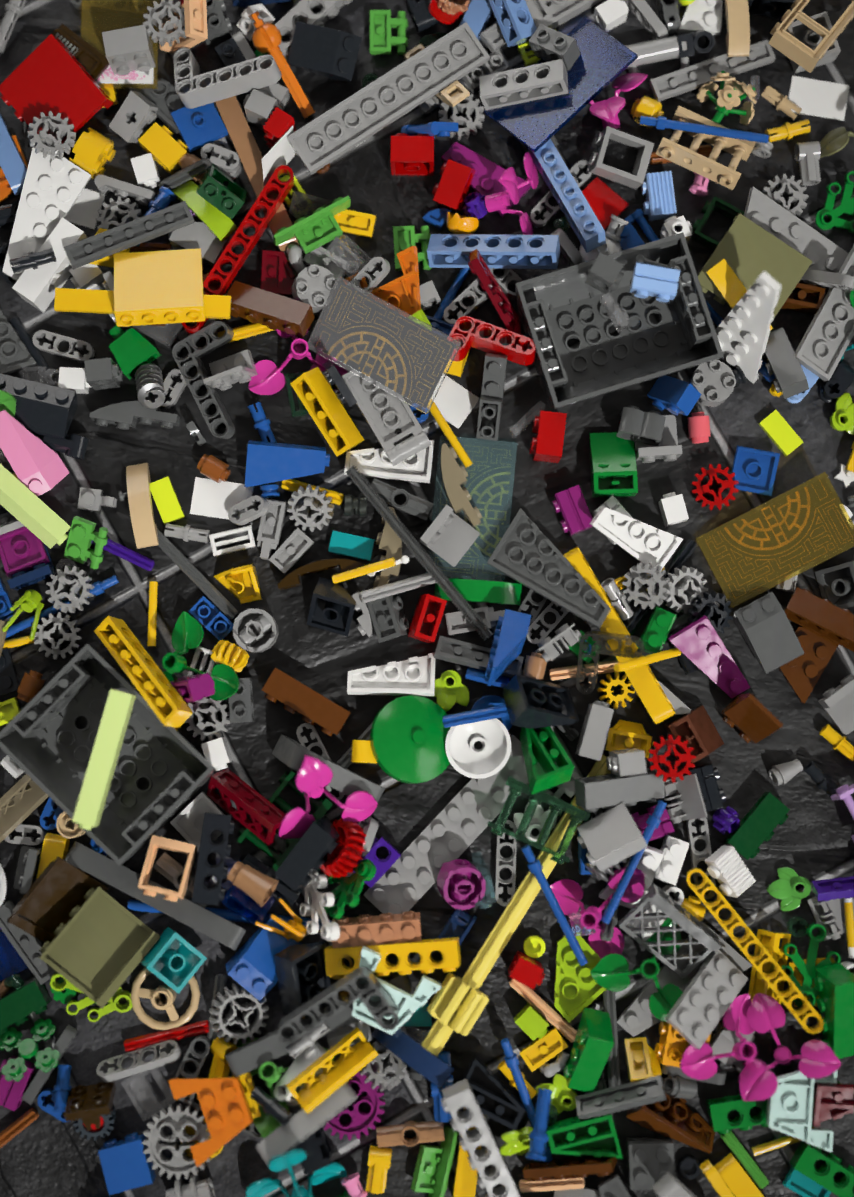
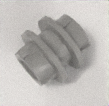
M191 1174L190 1183L185 1184L183 1178L176 1179L175 1187L165 1190V1197H216L211 1178L200 1180L198 1174L196 1176Z

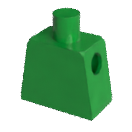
M116 325L109 331L115 340L109 345V348L122 372L129 380L135 376L136 370L141 365L151 363L161 355L134 328L124 332L121 327Z

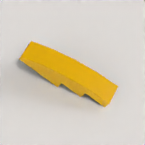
M724 258L706 271V274L732 310L747 292V289Z

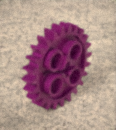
M360 1071L351 1077L348 1083L355 1082L359 1085L360 1089L355 1092L357 1096L363 1092H367V1095L357 1098L352 1107L349 1105L325 1124L324 1130L332 1128L331 1136L339 1132L340 1139L343 1138L344 1134H347L349 1141H351L352 1134H355L360 1139L362 1131L365 1135H369L368 1127L373 1130L376 1129L374 1121L381 1122L382 1118L378 1114H384L385 1109L380 1106L385 1105L386 1100L380 1099V1097L385 1092L378 1091V1085L372 1089V1082L365 1083L364 1081L367 1077L366 1075L361 1076ZM367 1102L370 1104L371 1109L363 1111L359 1108V1104ZM347 1113L351 1116L352 1120L345 1123L340 1119V1116Z

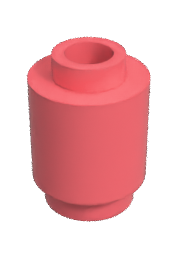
M704 412L691 413L692 417L687 418L689 439H691L692 444L709 442V437L711 436L709 416H705Z

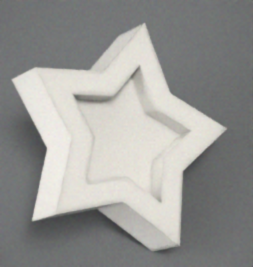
M840 464V473L834 478L842 481L844 487L847 488L851 482H854V472L846 470V466Z

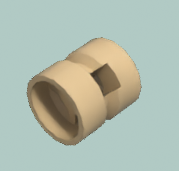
M65 812L61 813L57 818L56 827L61 836L72 839L86 833Z

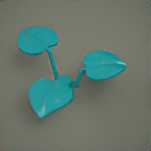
M295 1149L284 1155L281 1154L273 1157L268 1163L270 1170L274 1172L288 1168L294 1186L291 1195L283 1186L281 1180L264 1178L250 1184L246 1188L245 1196L262 1197L280 1188L286 1197H313L311 1192L312 1185L322 1184L340 1177L348 1178V1175L343 1165L331 1162L330 1165L313 1172V1175L308 1176L307 1189L304 1186H298L292 1166L301 1163L306 1158V1153L302 1149Z

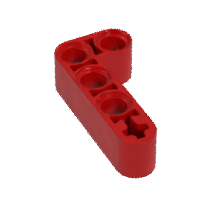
M470 316L458 318L447 339L460 347L455 348L450 358L453 361L463 360L470 347L487 353L508 355L507 360L524 366L531 365L535 361L536 347L531 338Z

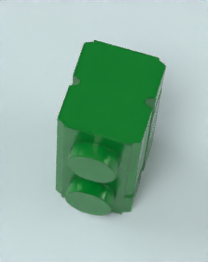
M659 607L653 608L637 647L650 654L661 652L663 649L662 645L665 644L677 615Z

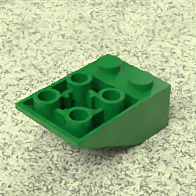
M617 432L589 433L592 498L611 497L612 495L614 497L635 496L638 493L634 441L617 437Z

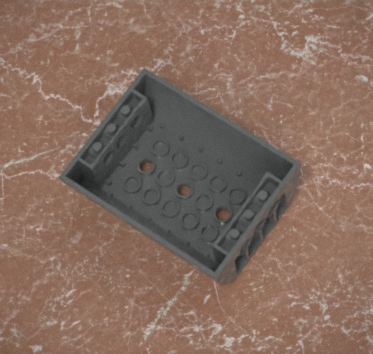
M683 232L607 255L624 264L621 272L625 273L617 290H611L609 295L585 283L596 259L516 283L515 292L519 317L525 336L534 341L536 347L534 365L544 396L552 409L724 357ZM638 255H643L645 259L680 267L681 271L674 300L659 302L656 300V297L637 298L634 296L635 293H630L633 270ZM653 313L658 314L661 318L660 323H651L649 315ZM616 326L619 328L620 334L618 336H611L608 328ZM575 338L579 342V347L571 349L567 345V341Z
M87 643L0 732V748L73 820L110 689L136 695L99 826L91 827V830L83 829L120 866L145 846L152 835H155L208 781L215 768L174 727L163 725L145 699ZM81 716L85 717L88 722L84 729H80L76 724L77 719ZM142 777L149 780V787L146 790H142L138 786V781Z

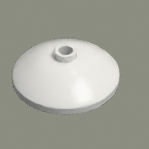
M497 718L453 726L449 729L445 742L447 758L454 769L466 777L482 779L493 776L505 766L511 753V739L508 730ZM476 741H480L483 744L479 750L474 747Z

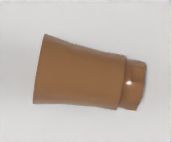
M240 861L233 865L227 876V879L233 882L234 886L245 892L261 907L270 899L279 882L277 879L269 877Z

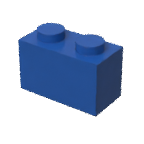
M664 375L657 379L647 396L653 401V406L659 410L667 409L674 415L682 414L688 416L700 398L701 393L689 382Z

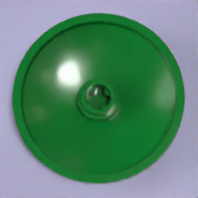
M415 695L403 696L386 704L376 715L370 733L372 753L382 770L392 778L409 784L423 783L439 776L450 764L446 754L445 742L451 727L445 728L442 717L447 715L446 712L434 701Z

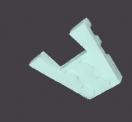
M363 946L359 967H367L374 972L381 959V954ZM423 975L414 993L410 994L377 978L399 1011L398 1024L392 1030L382 1029L360 998L353 1002L352 1016L393 1035L420 1006H423L434 993L440 990L441 983ZM360 977L357 981L364 984L368 982V979ZM373 995L370 999L372 1001H379L381 997ZM390 1013L383 1015L385 1019H392L394 1017Z
M800 1070L778 1076V1088L775 1094L768 1098L766 1125L828 1152H832L834 1131L831 1129L811 1128L814 1083L837 1084V1070L829 1076L818 1079L808 1078Z

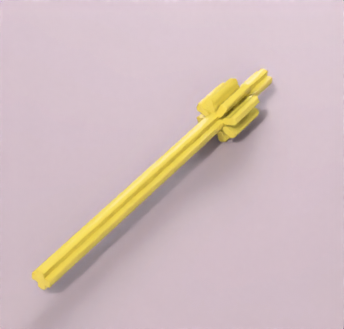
M602 754L601 761H596L587 777L612 774L611 770L607 769L606 756ZM576 797L571 801L536 858L539 859L543 867L542 871L546 879L576 833L577 827L581 825L588 813L576 805ZM530 870L463 978L453 973H448L441 984L440 990L429 1003L427 1011L437 1020L421 1045L432 1054L439 1055L453 1031L467 1036L489 1002L487 995L480 991L479 988L541 890L534 873L531 874Z

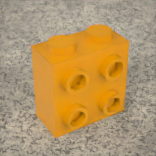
M661 1021L659 1024L660 1039L659 1043L655 1045V1056L662 1065L680 1067L683 1053L690 1043L668 1022ZM711 1034L709 1035V1037H708V1038L706 1039V1041H705V1043H707V1044H709V1045H710Z

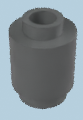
M677 1075L676 1077L668 1076L664 1080L665 1093L673 1098L692 1099L698 1091L696 1080L685 1079Z

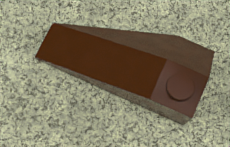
M665 1093L666 1100L627 1109L626 1117L640 1126L704 1152H712L715 1132L698 1113H693L686 1105L687 1101L685 1099L673 1098Z

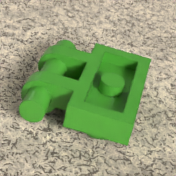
M370 10V55L391 54V46L397 47L398 55L406 54V47L408 46V38H406L408 20L406 19L405 11H398L397 18H391V10ZM391 28H397V37H391Z
M414 226L393 227L395 271H402L396 254L411 246H415V243L419 242L422 243V252L418 253V261L423 262L424 270H430L427 256V248L431 236L429 226H421V234H415Z
M75 516L72 520L64 557L84 564L87 562V558H90V568L98 569L99 564L103 561L104 554L102 552L104 545H107L108 529L100 527L99 532L94 531L96 523ZM92 540L96 543L94 550L90 548Z

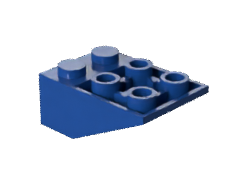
M505 609L504 616H499L485 672V677L489 678L487 686H491L521 654L527 637L531 615Z

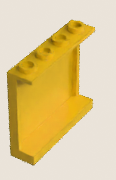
M201 248L115 253L114 313L117 327L206 321Z

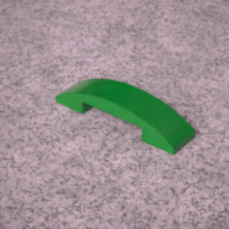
M448 578L452 582L451 585L457 589L456 591H459L458 593H461L460 595L467 602L521 606L522 584ZM435 583V597L451 601L445 595L446 592L442 591L443 588H440L441 586Z

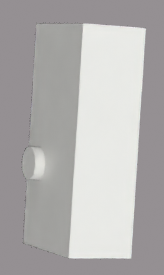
M62 217L38 251L53 248L57 261L40 265L35 270L33 268L24 270L12 288L22 299L44 313L55 298V288H62L71 275L69 270L72 266L64 251V247L88 238L86 234Z

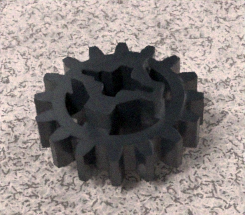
M704 591V597L697 595L698 601L696 603L691 601L690 604L693 606V609L687 611L691 614L687 621L693 623L706 615L715 631L723 634L724 626L730 627L727 622L733 619L729 615L730 612L734 611L729 606L731 601L726 599V596L715 591L708 593Z

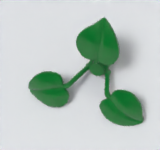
M185 611L179 616L172 633L171 642L176 651L174 653H167L162 659V665L167 670V672L163 673L170 682L178 680L175 673H181L184 670L196 674L205 673L187 666L186 659L181 656L188 653V649L197 648L204 636L202 625ZM225 664L215 665L210 675L215 684V694L209 697L217 701L226 700L237 692L239 679L234 669Z
M667 918L659 927L672 926V919ZM672 931L660 932V941L672 940ZM675 931L676 940H681L680 931ZM654 932L646 941H657V933ZM676 945V953L679 951L681 945ZM660 946V952L663 955L673 954V946ZM609 954L603 957L590 972L597 984L613 992H620L629 987V975L641 973L645 979H653L658 992L650 996L649 1009L657 1019L667 1022L665 1020L666 1016L683 994L681 989L672 983L666 984L661 989L656 976L659 973V965L656 962L657 957L654 955L652 959L645 960L640 968L628 971L629 963L625 957L620 954Z

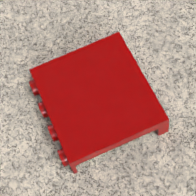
M50 34L0 84L1 99L8 106L12 105L16 110L14 112L16 117L22 122L25 121L28 125L33 123L34 116L40 119L41 112L48 116L49 111H52L53 116L61 113L62 120L68 118V125L73 124V132L77 133L103 106L108 109L114 104L62 41L53 34ZM42 127L39 128L37 134H39V131H42ZM64 137V140H61V143L63 144L67 138Z

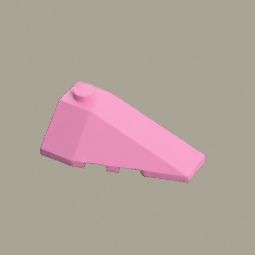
M6 410L0 411V448L19 481L37 497L51 490L69 474V470L59 454L44 444L40 438L33 435Z

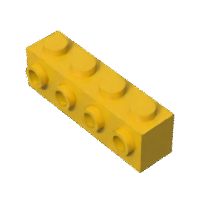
M318 367L303 373L290 383L336 457L364 441V438Z

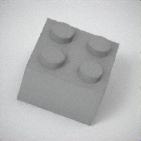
M827 11L810 16V18L830 31L832 28ZM799 20L793 22L786 30L812 50H815L823 40L822 36ZM837 39L815 67L835 61L841 51ZM790 59L795 74L805 71L804 68Z
M145 25L102 32L106 58L114 75H127L132 71L138 70L145 72L156 67L152 42Z

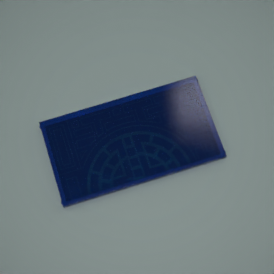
M587 18L583 19L567 34L575 38L581 53L571 69L567 70V94L484 111L487 116L492 118L534 153L638 58L635 52ZM540 59L536 64L545 63L547 61Z

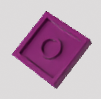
M25 526L0 535V557L6 575L9 578L13 577L12 575L15 573L31 570L38 564L50 562L44 543Z

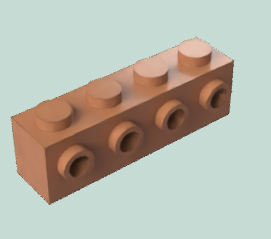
M420 912L383 913L376 916L366 914L358 917L349 918L342 916L340 919H332V922L338 923L340 929L338 940H332L333 948L422 941Z

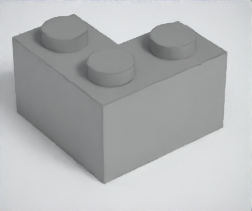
M277 83L260 89L253 88L251 94H247L243 102L248 123L264 130L263 125H266L265 122H268V118L273 114L272 111H275L276 107L281 110L284 109L290 97L288 88Z

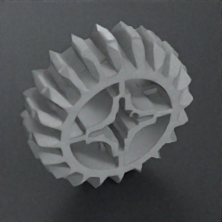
M235 983L232 984L231 991L224 987V995L220 992L216 994L220 1000H212L211 1003L216 1008L209 1009V1013L213 1015L209 1018V1021L214 1023L212 1029L213 1031H218L217 1036L219 1038L224 1036L225 1042H229L232 1038L233 1044H237L240 1038L241 1042L245 1044L246 1037L248 1036L251 1041L254 1040L253 1033L256 1032L258 1035H261L262 1032L259 1026L266 1027V1023L262 1019L269 1018V1015L265 1013L269 1009V1006L264 1004L266 1001L265 997L259 1001L241 985L238 989ZM245 997L252 1001L240 1004L235 998ZM229 1002L230 1010L227 1014H225V1017L222 1018L223 1009ZM235 1005L238 1010H241L243 1021L240 1017H237ZM256 1009L253 1021L248 1024L249 1015ZM229 1024H240L243 1029L233 1030L226 1026Z

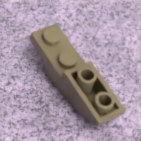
M444 443L441 449V475L446 496L453 512L457 514L463 510L469 523L475 528L481 525L480 519L482 515L477 507L473 508L469 502L472 498L468 490L461 488V486L467 483L466 477L469 475L464 466H459L455 459L458 456L452 446L448 448L447 444Z
M389 507V509L391 508L390 511L393 510L392 513H395L394 508H393V507ZM382 517L381 524L385 526L383 533H378L376 545H379V551L386 552V556L382 555L380 561L392 557L395 558V561L399 560L402 557V540H400L401 538L395 534L396 531L394 532V529L392 530V527ZM401 564L382 570L380 577L376 576L373 588L388 584L390 576L399 578Z

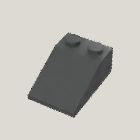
M773 592L734 612L732 620L765 674L804 654L799 640Z

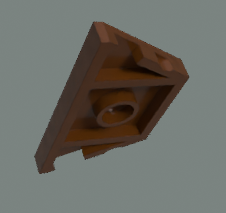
M796 627L794 632L804 654L778 669L798 696V700L805 704L839 644L805 627Z

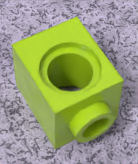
M529 1003L514 1017V1022L533 1041L537 1037L541 1039L549 1030L547 1028L549 1026L548 1021Z

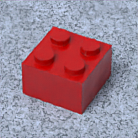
M398 133L395 136H391V175L434 176V136L429 134L408 136L406 133Z
M541 410L539 416H535L532 433H536V438H532L530 454H534L533 460L559 463L563 451L567 413Z

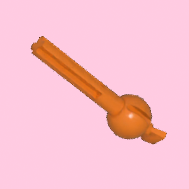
M258 11L249 15V18L254 21L253 25L256 29L252 33L254 47L263 54L268 53V55L273 56L281 71V78L304 119L312 115L315 111L279 48L282 41L280 30L272 23L265 24L263 19L259 18Z

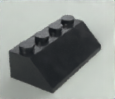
M0 373V390L10 393L16 399V414L14 418L31 433L65 440L78 408L76 391Z

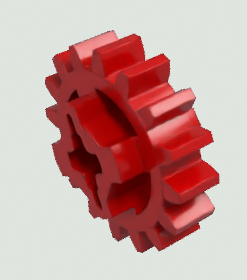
M709 464V470L706 471L702 467V475L695 474V478L698 481H694L691 484L696 487V489L692 490V494L698 495L695 501L701 500L703 502L702 508L707 504L710 511H712L714 506H717V509L720 511L722 504L729 507L728 500L735 501L736 498L732 494L739 492L738 489L734 488L739 482L732 480L735 473H727L729 467L722 470L721 464H718L713 469L712 464ZM716 473L723 475L727 480L719 479ZM708 475V483L700 486L703 478ZM713 479L716 485L721 486L718 489L717 496L714 490L709 489L712 486ZM730 488L727 497L722 500L721 493L723 490ZM702 494L710 495L713 497V501L707 500Z
M668 734L667 740L662 736L659 737V744L656 742L652 743L655 749H648L652 757L647 758V761L653 762L649 769H656L657 772L654 776L663 775L662 781L665 782L668 777H670L672 783H675L676 777L681 781L684 780V773L687 775L691 774L688 768L695 767L691 760L695 759L696 756L690 754L694 748H687L688 740L680 742L681 736L677 735L675 740H673L671 734ZM675 744L679 745L685 754H680L676 750ZM666 745L664 753L657 755L660 748ZM670 752L677 756V760H674L672 765L670 761H666V757L670 756ZM681 762H686L684 767L679 772H677V767L679 766V764ZM658 763H663L667 766L668 773L664 772Z

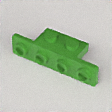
M339 197L326 208L320 207L316 209L309 217L297 219L294 225L288 228H280L273 236L274 244L278 246L295 237L306 255L343 235V231L334 215L351 206L350 197Z
M445 1125L444 1127L445 1141H441L440 1146L421 1144L411 1184V1189L414 1192L429 1193L428 1197H444L445 1191L448 1188L450 1169L453 1166L455 1147L459 1140V1132H455L450 1125Z

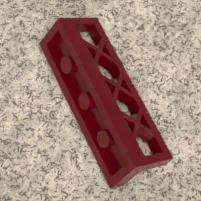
M228 768L211 775L206 795L267 845L273 843L276 829L280 827L286 814ZM216 788L219 789L222 797L215 793ZM230 799L235 802L237 809L232 806ZM246 812L250 814L253 822L248 819ZM261 824L268 829L267 834L263 831Z

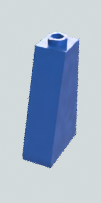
M249 440L244 487L324 473L325 466L329 467L330 454L326 453V447Z

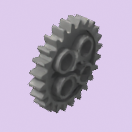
M179 1103L176 1110L173 1105H170L168 1112L162 1108L160 1110L161 1117L155 1114L152 1117L154 1122L149 1121L147 1124L151 1130H145L143 1135L149 1137L142 1141V1144L148 1145L143 1151V1154H150L147 1162H155L152 1167L153 1170L157 1167L161 1168L160 1176L165 1171L168 1172V1179L173 1174H176L177 1180L181 1178L182 1174L188 1179L190 1171L196 1176L199 1172L198 1167L202 1170L206 1167L205 1163L196 1167L194 1158H190L185 1154V1149L197 1144L189 1141L198 1140L200 1143L210 1139L207 1124L203 1121L205 1118L204 1114L199 1117L197 1115L198 1109L191 1112L190 1105L185 1110H183L181 1103ZM163 1126H170L173 1129V1134L167 1135L164 1133ZM185 1126H193L196 1133L189 1135L185 1130ZM177 1137H179L180 1141L183 1142L181 1146H179V1143L175 1141ZM160 1140H163V1141H169V1142L160 1143L159 1141H160ZM163 1149H170L173 1152V1157L168 1158L164 1156ZM211 1157L208 1158L205 1162H210Z

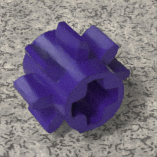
M473 192L464 198L462 210L466 217L470 216L480 219L487 214L485 195L481 196L480 193Z
M727 806L726 809L719 808L713 814L712 819L715 822L713 826L724 835L727 831L733 833L740 825V820L738 819L740 814L730 806Z

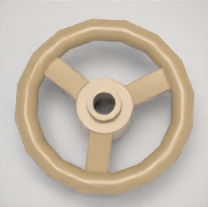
M146 967L140 970L133 981L131 989L132 1008L140 1021L152 1029L163 1031L181 1027L190 1021L198 1009L200 1000L199 985L195 976L193 975L188 982L192 994L190 1005L186 1012L179 1016L173 1004L176 999V992L167 984L160 985L155 990L141 988L145 978L152 972ZM162 993L167 996V999L162 997ZM139 997L151 999L152 1005L158 1010H166L171 1021H157L148 1016L141 1007Z

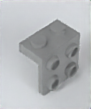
M663 415L666 418L661 442L658 446L634 441L636 461L642 460V463L655 462V459L675 461L682 455V445H678L676 417L674 415Z
M851 674L840 681L841 685L835 689L832 687L822 694L824 697L818 701L842 734L845 735L854 730V675L852 676Z

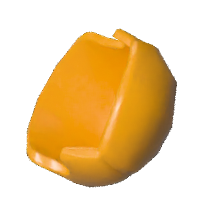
M447 212L446 224L451 233L473 234L477 230L479 225L478 218Z

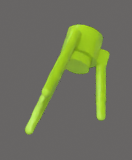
M26 590L24 595L10 608L11 611H14L16 608L18 609L2 631L6 632L23 610L28 613L36 610L30 634V640H33L40 613L44 607V604L41 603L42 596L35 590Z

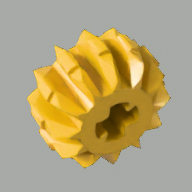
M220 640L214 646L210 657L215 663L225 664L233 668L236 673H240L248 663L249 654L234 643Z
M615 672L613 680L612 676L607 674L608 682L600 680V683L605 688H597L598 692H604L605 694L600 696L599 699L604 700L607 698L606 703L609 704L613 701V709H618V701L622 707H626L624 699L629 702L633 700L627 694L635 693L634 689H628V686L632 685L631 682L625 683L627 675L624 674L619 680V672ZM619 685L621 688L619 689L621 690V694H616L613 696V691H611V687H617Z

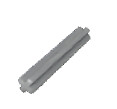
M425 573L359 592V598L361 603H367L437 582L433 580L434 578L430 574Z

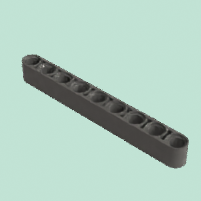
M74 841L64 859L80 870L235 951L246 932L243 928L185 898L184 900L178 899L177 902L165 900V895L156 893V897L142 894L143 890L138 888L140 874L122 865L119 866L115 861ZM149 880L148 885L164 888L161 885Z
M398 973L383 980L410 994H413L415 991L408 975H399ZM353 1003L325 1021L330 1030L321 1037L359 1020L352 1016ZM310 1016L309 1018H307V1019H305V1020H306V1021L311 1020L312 1017ZM290 1027L283 1028V1030L287 1033H291L294 1031ZM278 1030L225 1055L234 1077L245 1074L265 1062H270L288 1053L286 1046L289 1044L282 1043L277 1036Z

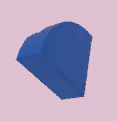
M438 208L428 211L424 215L423 220L442 230L446 223L447 212L452 213V210Z

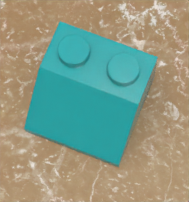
M167 927L140 963L179 994L207 958L179 934Z

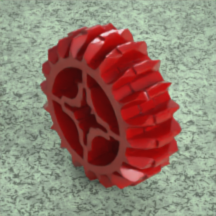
M341 818L339 820L335 819L333 822V826L340 835L336 840L338 845L331 854L327 852L323 858L325 862L320 868L324 874L334 878L346 877L348 873L353 872V867H358V861L362 859L361 855L365 852L363 847L367 843L364 840L366 834L363 832L364 828L355 822Z

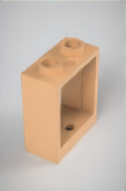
M152 835L138 888L143 890L142 894L156 897V893L165 895L164 899L172 902H177L178 899L184 900L198 847L194 844ZM158 848L188 855L178 892L148 885Z

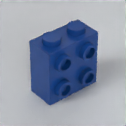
M136 1132L125 1136V1139L117 1141L116 1138L105 1141L104 1145L98 1150L109 1195L154 1182L156 1174L155 1170L152 1169L153 1162H147L150 1154H143V1151L148 1147V1145L142 1144V1141L146 1139L145 1135H138Z

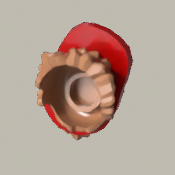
M431 0L428 6L429 12L441 23L453 24L468 10L470 0Z

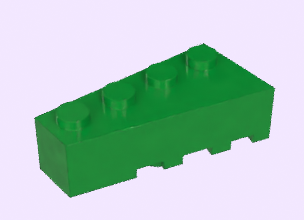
M841 963L817 968L814 983L818 990L816 1003L823 1020V1027L821 1029L823 1039L821 1041L832 1049L838 1059L854 1056V974Z

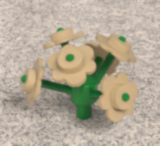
M717 72L716 76L710 77V79L720 81V90L717 92L718 99L713 96L714 92L718 89V84L713 81L703 84L696 98L701 103L710 98L716 105L715 110L717 112L712 121L720 124L724 115L728 116L729 113L739 114L741 117L740 123L748 126L750 120L754 117V104L757 103L755 87L751 84L747 86L744 82L737 81L736 77L729 76V72ZM747 96L751 101H753H745L743 107H741L740 110L732 109L733 107L739 106L740 102Z

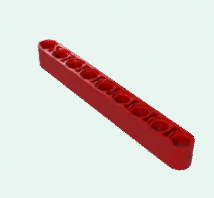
M281 165L277 167L204 280V295L225 294L292 189L294 174L289 166ZM286 174L290 179L282 182L279 180V177ZM271 192L278 194V197L274 200L267 198ZM260 210L267 212L263 218L257 217L256 213ZM253 228L256 231L252 236H247L244 234L245 230ZM236 246L244 248L240 254L233 253V249ZM230 264L232 269L229 272H223L221 270L222 266ZM213 282L221 284L218 290H211L210 285ZM206 318V321L197 322L193 327L187 326V322L182 323L186 332L194 334L203 328L209 318Z

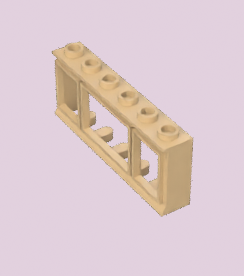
M795 0L791 6L793 10L788 9L781 18L782 23L777 22L771 30L770 34L773 36L768 44L811 73L829 47L834 44L839 34H842L848 23L853 20L854 0H850L852 3L830 31L802 12L810 0ZM795 19L823 37V40L815 50H812L786 31Z

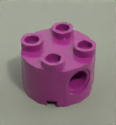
M456 859L443 863L437 877V888L440 894L455 909H471L476 906L475 903L481 901L486 891L485 879L480 871L467 860Z

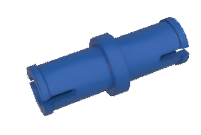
M261 402L255 403L258 412H256L253 404L248 406L255 422L254 428L258 430L262 442H268V436L271 443H276L277 441L269 425L271 424L270 419L266 418Z
M71 1065L57 1066L56 1085L53 1087V1091H55L53 1112H65L68 1095L71 1092V1086H69Z

